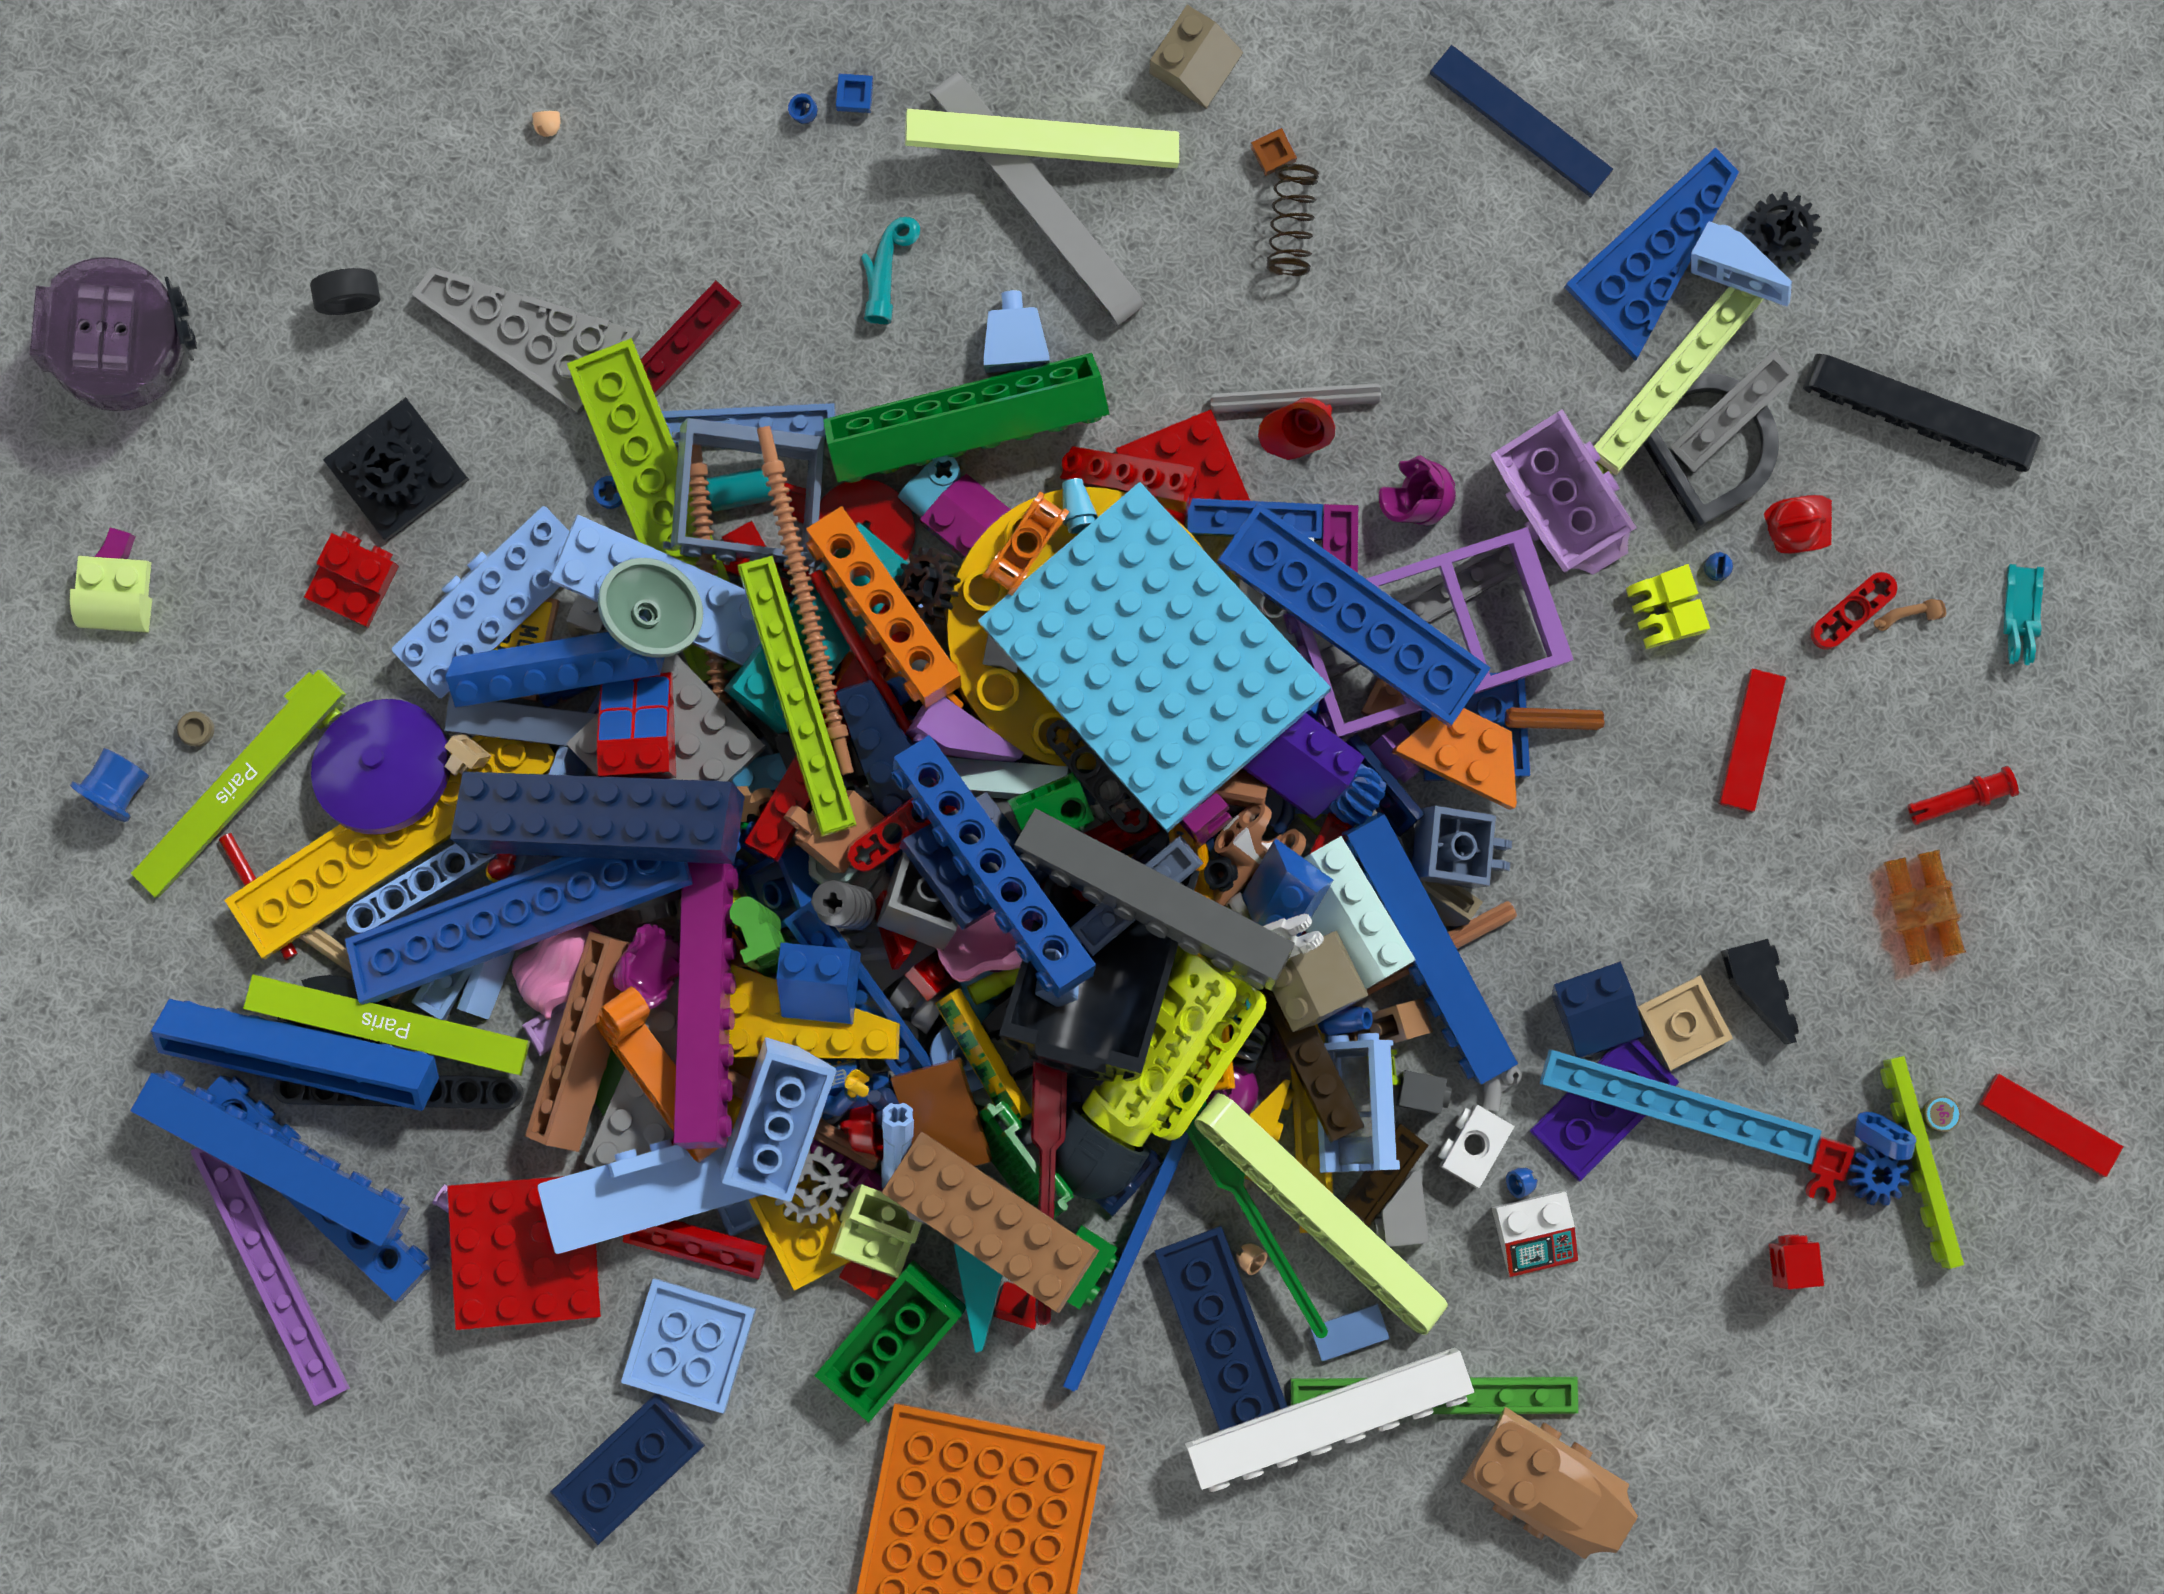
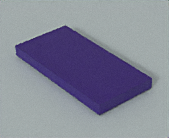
M1638 1040L1611 1048L1597 1062L1601 1065L1668 1085L1676 1086L1679 1083ZM1567 1092L1529 1132L1580 1182L1646 1115Z

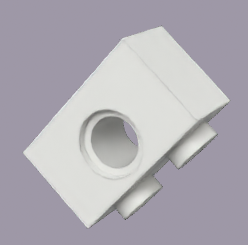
M1473 1105L1471 1110L1466 1107L1464 1108L1455 1124L1456 1127L1460 1128L1453 1141L1449 1138L1445 1141L1437 1157L1442 1159L1439 1167L1471 1186L1480 1188L1515 1126L1483 1107ZM1471 1134L1477 1135L1482 1141V1149L1476 1155L1469 1154L1464 1147L1465 1139Z

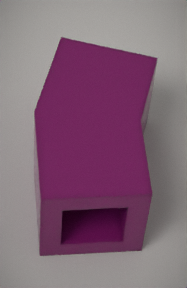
M110 527L104 545L94 557L128 559L136 536Z

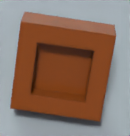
M1282 128L1251 142L1250 147L1265 176L1274 173L1275 168L1278 166L1293 164L1297 160Z

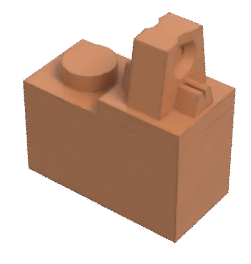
M846 790L857 824L856 827L821 837L813 810L808 814L799 806H791L783 817L798 830L794 835L797 838L795 843L831 873H845L850 866L846 857L848 845L885 818L883 814L854 790ZM861 845L856 848L858 853L863 848Z

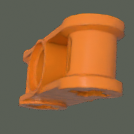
M1040 491L1024 513L1023 520L1002 551L1000 550L982 577L985 579L992 578L1008 589L1007 594L1013 596L1049 538L1053 537L1070 511L1066 508L1063 510L1059 509L1046 500L1044 493ZM1018 536H1031L1035 542L1034 551L1030 553L1022 552L1017 546Z

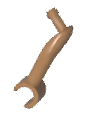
M1929 599L1921 604L1893 609L1879 619H1876L1874 626L1880 631H1885L1899 619L1920 613H1926L1928 621L1944 618L1947 614L1946 607L1942 600Z

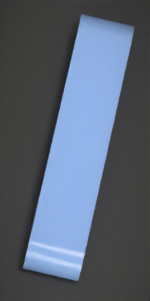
M455 843L354 903L347 912V924L353 931L362 933L405 917L486 869L491 860L497 859V854L467 853ZM462 855L465 860V866L460 872L453 873L450 869V862L455 856ZM431 873L435 879L434 885L430 890L422 891L420 880L425 874ZM401 891L404 896V902L401 907L393 910L389 904L390 897L394 892ZM370 909L373 914V921L368 927L362 928L359 923V916L364 910Z

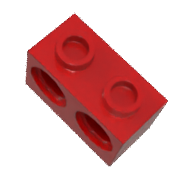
M1792 1234L1778 1236V1243L1769 1244L1773 1287L1799 1289L1824 1286L1819 1242L1808 1241L1807 1235Z

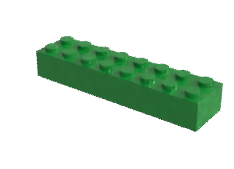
M1088 353L823 419L837 482L846 481L852 483L862 480L865 475L877 472L889 474L897 471L899 467L909 464L921 466L930 463L934 458L946 455L948 457H958L965 454L967 450L978 447L983 449L994 448L1002 441L1010 439L1026 440L1033 437L1035 433L1046 430L1050 432L1062 431L1068 425L1078 422L1086 424L1095 423L1101 420L1103 416L1110 415L1102 376L1093 354Z

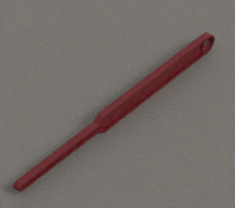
M1046 881L1040 884V888L1042 889V891L1044 890ZM1033 1061L1031 1141L1040 1151L1038 1209L1054 1220L1056 1150L1065 1141L1067 1073ZM1036 1299L1035 1321L1038 1325L1044 1326L1051 1321V1308Z

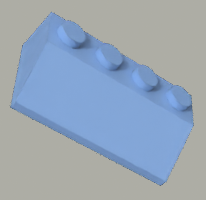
M764 1038L720 1166L723 1184L788 1202L792 1201L837 1071L836 1068L798 1046Z

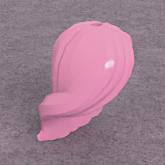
M995 912L964 930L958 925L956 932L944 951L937 948L941 963L953 979L965 982L988 970H1014L1020 968L1022 959L1015 948L1017 942L1010 932L1005 934L999 928L994 919ZM1034 920L1024 921L1022 923L1023 927L1031 931Z
M591 923L539 941L533 949L520 954L513 961L512 974L516 980L520 995L532 1009L540 1012L547 1020L551 1019V1013L557 1005L568 1000L589 931L601 934Z

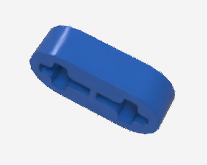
M1873 1112L1858 1114L1854 1134L1857 1138L1890 1158L1897 1160L1912 1158L1917 1139L1911 1132L1880 1114Z

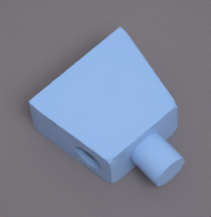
M1010 290L1002 292V310H991L988 312L983 360L985 373L1019 371L1050 363L1049 352L1037 308H1023L1021 291Z

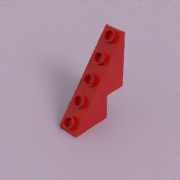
M1071 446L1070 451L1062 459L1063 471L1060 476L1062 480L1080 478L1083 480L1085 487L1107 488L1125 493L1141 482L1163 507L1186 515L1198 484V469L1189 466Z

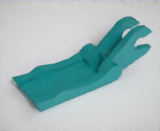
M2009 564L2003 634H2008L2009 664H2015V662L2019 661L2021 653L2019 636H2023L2024 665H2030V663H2034L2036 655L2034 637H2040L2042 631L2041 603L2044 588V567L2026 568L2016 567L2017 564Z

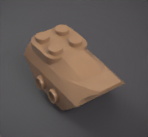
M1505 1407L1461 1482L1493 1501L1495 1504L1492 1510L1511 1521L1515 1515L1526 1522L1523 1529L1542 1540L1544 1535H1547L1584 1559L1590 1554L1598 1552L1617 1553L1638 1517L1628 1497L1629 1483L1590 1460L1593 1453L1574 1441L1572 1446L1569 1447L1561 1442L1559 1438L1562 1433L1543 1422L1539 1428Z

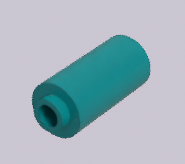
M762 467L707 478L709 485L705 486V489L710 492V495L706 496V499L711 502L714 512L774 500L773 496L768 495L771 487L766 486V482L769 479L764 477Z

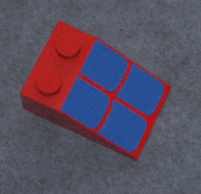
M672 672L601 684L597 728V766L599 777L676 778Z

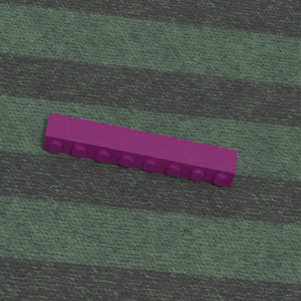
M688 862L693 884L682 888L674 1143L683 1149L726 1148L727 1137H730L732 1133L731 1117L727 1115V1105L733 1096L732 1082L728 1079V1068L733 1064L734 1060L733 1046L729 1044V1030H733L735 1024L734 1011L730 1008V995L735 993L736 988L735 976L731 973V959L736 958L737 952L736 941L732 938V925L734 923L730 918V908L733 904V890L738 888V873L732 864Z

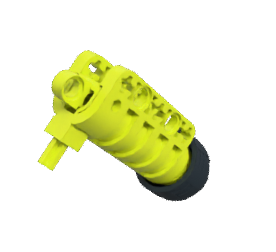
M1178 945L1141 1076L1136 1080L1126 1082L1122 1080L1123 1075H1115L1114 1082L1104 1081L1101 1086H1095L1084 1104L1072 1102L1066 1110L1065 1141L1056 1150L1055 1172L1060 1174L1072 1190L1073 1195L1092 1200L1116 1195L1130 1184L1148 1158L1149 1151L1145 1147L1144 1142L1151 1132L1167 1140H1176L1184 1134L1266 1009L1265 996L1257 988L1245 982L1241 975L1232 970L1230 972L1222 971L1211 963V959L1200 953L1192 955L1181 949ZM1247 998L1249 1003L1251 1004L1248 1010L1247 1006L1244 1004ZM1235 1014L1238 1018L1242 1019L1241 1022L1236 1019H1233ZM1232 1025L1234 1029L1232 1039L1224 1043L1222 1041V1032L1226 1026ZM1214 1046L1221 1048L1222 1051L1218 1053L1219 1050L1214 1049ZM1207 1058H1209L1208 1061L1211 1064L1209 1069H1207L1205 1064ZM1197 1074V1077L1201 1078L1202 1081L1195 1079L1194 1076ZM1192 1084L1194 1088L1193 1097L1185 1103L1182 1098L1183 1090L1187 1085ZM1174 1106L1182 1108V1111L1179 1112V1109L1174 1108ZM1168 1117H1169V1122L1171 1123V1126H1170L1169 1129H1167V1128H1168V1125H1167V1123H1166V1119H1167Z

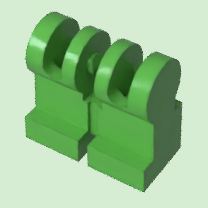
M741 897L732 904L730 918L734 924L742 929L748 946L740 951L744 964L757 970V972L764 976L771 977L777 974L781 942H792L787 934L780 931L781 920L776 913L751 897Z

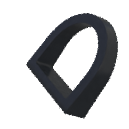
M1702 373L1683 397L1703 392L1717 393L1725 396L1740 381L1725 375ZM1767 405L1753 417L1759 430L1761 441L1760 457L1753 474L1744 483L1708 504L1701 502L1657 429L1643 443L1646 451L1696 531L1751 499L1771 476L1778 457L1779 438L1775 420Z

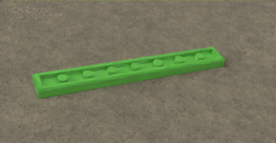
M1469 1377L1474 1393L1466 1395V1402L1452 1407H1447L1446 1403L1432 1407L1434 1411L1432 1414H1501L1505 1407L1516 1414L1578 1413V1377ZM1291 1378V1405L1367 1378Z

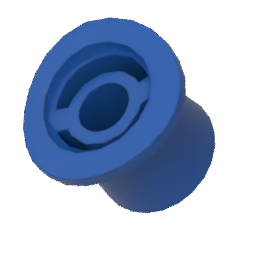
M103 748L93 769L80 784L72 781L70 786L108 816L118 821L127 822L131 816L125 810L134 794L150 776L125 757Z

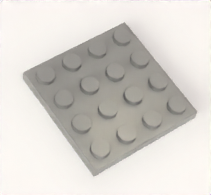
M677 654L665 657L660 673H673L676 778L668 779L732 781L767 747ZM597 714L566 744L599 777L597 766Z

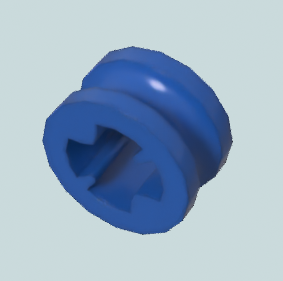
M612 476L601 477L593 487L595 499L604 508L614 509L619 507L623 503L619 493L613 494L614 500L607 501L606 496L601 498V492L606 491L607 484H612L614 489L617 488Z

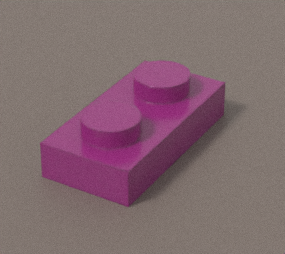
M1324 504L1322 548L1358 573L1359 505Z

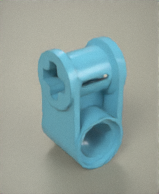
M947 455L934 458L904 486L898 498L921 518L941 493L960 479L961 473L958 462L954 457H948ZM940 465L943 468H947L950 465L952 476L947 478L943 475L939 479L937 468Z

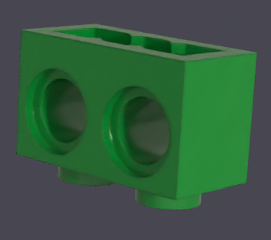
M1073 773L1007 800L1020 833L1023 831L1035 808L1078 831L1085 829L1087 823L1095 820L1081 784ZM1069 800L1077 801L1072 811L1067 813L1061 812V807L1065 802Z

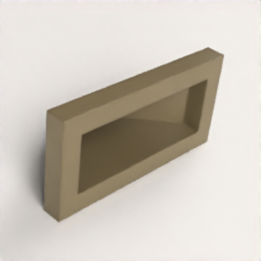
M1421 881L1444 926L1468 925L1483 901L1460 886Z

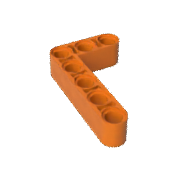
M630 986L600 1008L595 1024L602 1037L674 1133L676 1065L645 1025L650 1009L642 995L633 986ZM719 1148L686 1150L695 1161L700 1163Z

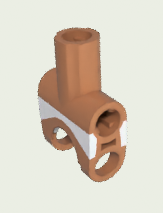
M1257 803L1246 807L1233 818L1215 840V851L1222 857L1229 858L1231 864L1237 867L1238 878L1233 882V887L1228 891L1213 890L1214 900L1226 906L1229 899L1238 894L1252 879L1275 839H1278L1287 847H1290L1295 841L1290 849L1301 856L1306 846L1305 836L1298 830L1291 829L1273 840L1261 841L1266 831L1265 827L1271 819V809L1265 804ZM1220 871L1218 873V876L1222 878L1224 876V872Z

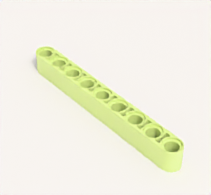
M1217 1093L1194 1121L1196 1128L1406 1325L1417 1333L1427 1335L1448 1307L1446 1300L1233 1100Z

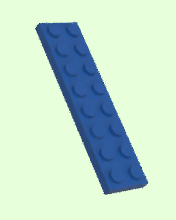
M1259 502L1217 560L1219 565L1448 727L1455 722L1491 668Z

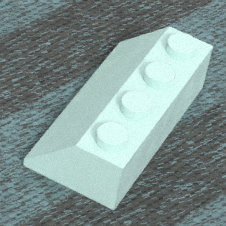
M1342 836L1304 858L1334 880L1312 916L1311 926L1305 931L1306 933L1319 931L1322 936L1337 931L1366 990L1415 961L1414 956Z

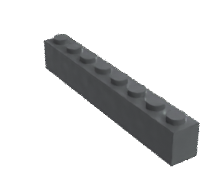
M1036 808L1014 844V852L1027 869L1031 871L1039 869L1050 875L1049 878L1057 885L1065 888L1071 886L1081 891L1082 896L1088 901L1098 905L1102 902L1114 908L1115 914L1127 921L1137 920L1146 925V929L1153 935L1160 938L1167 936L1179 942V947L1192 955L1200 953L1211 959V963L1218 969L1225 972L1232 970L1244 976L1245 982L1257 989L1265 987L1272 991L1294 948V942Z

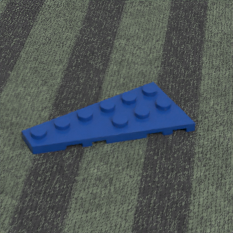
M1716 147L1564 286L1635 361L1691 261V253L1707 223L1713 221L1739 173Z

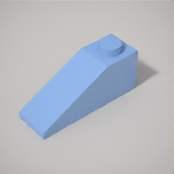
M1710 221L1707 223L1691 253V273L1788 307L1791 298L1792 281L1741 232L1727 225H1718Z

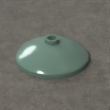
M635 558L624 561L615 566L606 575L600 586L598 610L605 628L619 644L634 653L655 658L669 657L685 650L700 632L703 622V606L700 596L693 583L681 571L666 562L652 558ZM639 615L644 616L648 622L642 620Z

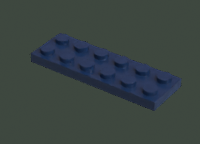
M1222 1226L1154 1250L1219 1430L1221 1431L1288 1407Z

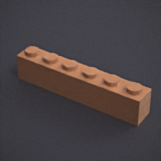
M589 931L525 1137L547 1146L579 1152L611 1051V1047L597 1029L595 1020L600 1008L622 993L614 985L613 974L616 962L631 943Z

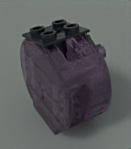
M111 257L87 259L75 263L58 273L51 280L50 287L36 286L30 356L43 372H51L70 395L91 407L107 411H127L141 408L156 401L171 389V382L182 364L184 351L190 361H194L192 350L197 349V342L193 329H190L188 320H184V317L190 316L186 298L184 295L182 296L180 287H174L170 279L164 277L166 289L151 272L133 262Z

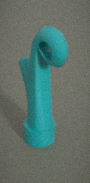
M907 216L899 217L887 226L880 239L874 264L866 253L861 256L866 270L869 299L866 302L864 320L869 323L887 325L892 321L891 283L894 245L908 246L915 243L919 238L920 225L914 218ZM903 229H909V233L906 236L898 235Z

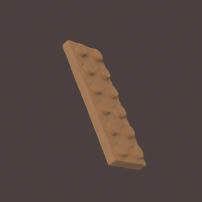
M920 1132L881 1192L1058 1313H1060L1100 1251L923 1132Z

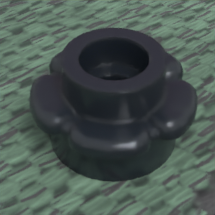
M1217 857L1215 860L1207 863L1204 869V878L1209 884L1210 889H1219V891L1225 892L1230 890L1234 885L1233 882L1237 880L1238 869L1235 865L1231 864L1229 858ZM1220 871L1224 872V876L1222 878L1218 876V873Z

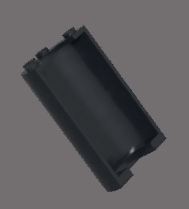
M1195 870L1180 884L1195 890L1200 871ZM1048 875L1043 892L1069 928L1098 905L1090 901L1080 902L1072 893L1073 887H1061L1049 878L1050 875ZM1035 920L1031 931H1037L1041 928V925ZM1135 920L1095 955H1092L1082 943V946L1096 964L1094 975L1079 985L1078 1000L1060 1007L1054 1006L1035 995L1036 973L1038 971L1030 961L1025 963L1022 960L999 1036L1001 1040L1014 1051H1019L1020 1047L1028 1050V1059L1072 1075L1114 1082L1115 1075H1123L1122 1080L1126 1082L1138 1079L1143 1070L1179 942L1167 936L1165 938L1157 937L1146 929V925Z

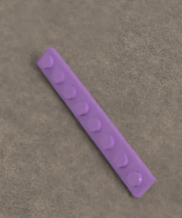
M198 1147L190 1151L314 1406L350 1389L245 1173Z

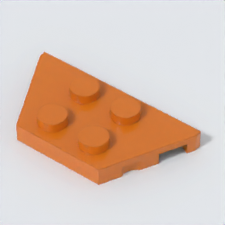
M1463 708L1450 727L1434 716L1430 717L1418 726L1404 741L1397 744L1391 752L1506 809L1511 810L1516 807L1512 731Z

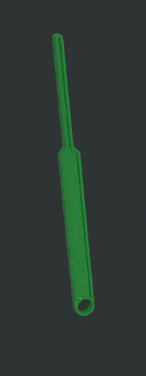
M1192 1084L1187 1085L1183 1090L1182 1098L1185 1103L1193 1097L1194 1088ZM1205 1101L1186 1129V1133L1217 1186L1231 1191L1316 1337H1326L1328 1330L1244 1186L1245 1173L1196 1128L1194 1121L1208 1105ZM1174 1106V1108L1179 1109V1112L1182 1111V1108Z

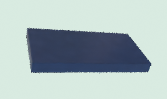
M655 1394L550 1492L592 1540L599 1545L697 1454L705 1444L660 1394Z

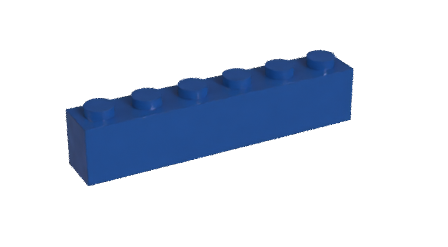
M609 632L456 656L453 657L445 678L456 708L660 675L665 657H647L634 653L619 644Z

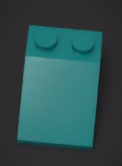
M954 1244L976 1353L983 1351L985 1348L1004 1276L959 1245Z

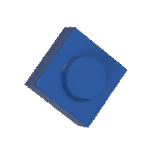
M839 73L836 98L837 111L871 113L873 76Z

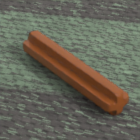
M1511 707L1504 714L1505 725L1509 728L1598 730L1603 728L1605 724L1604 712L1601 710Z

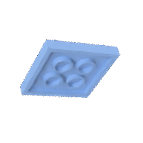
M653 1278L621 1383L724 1414L756 1308Z

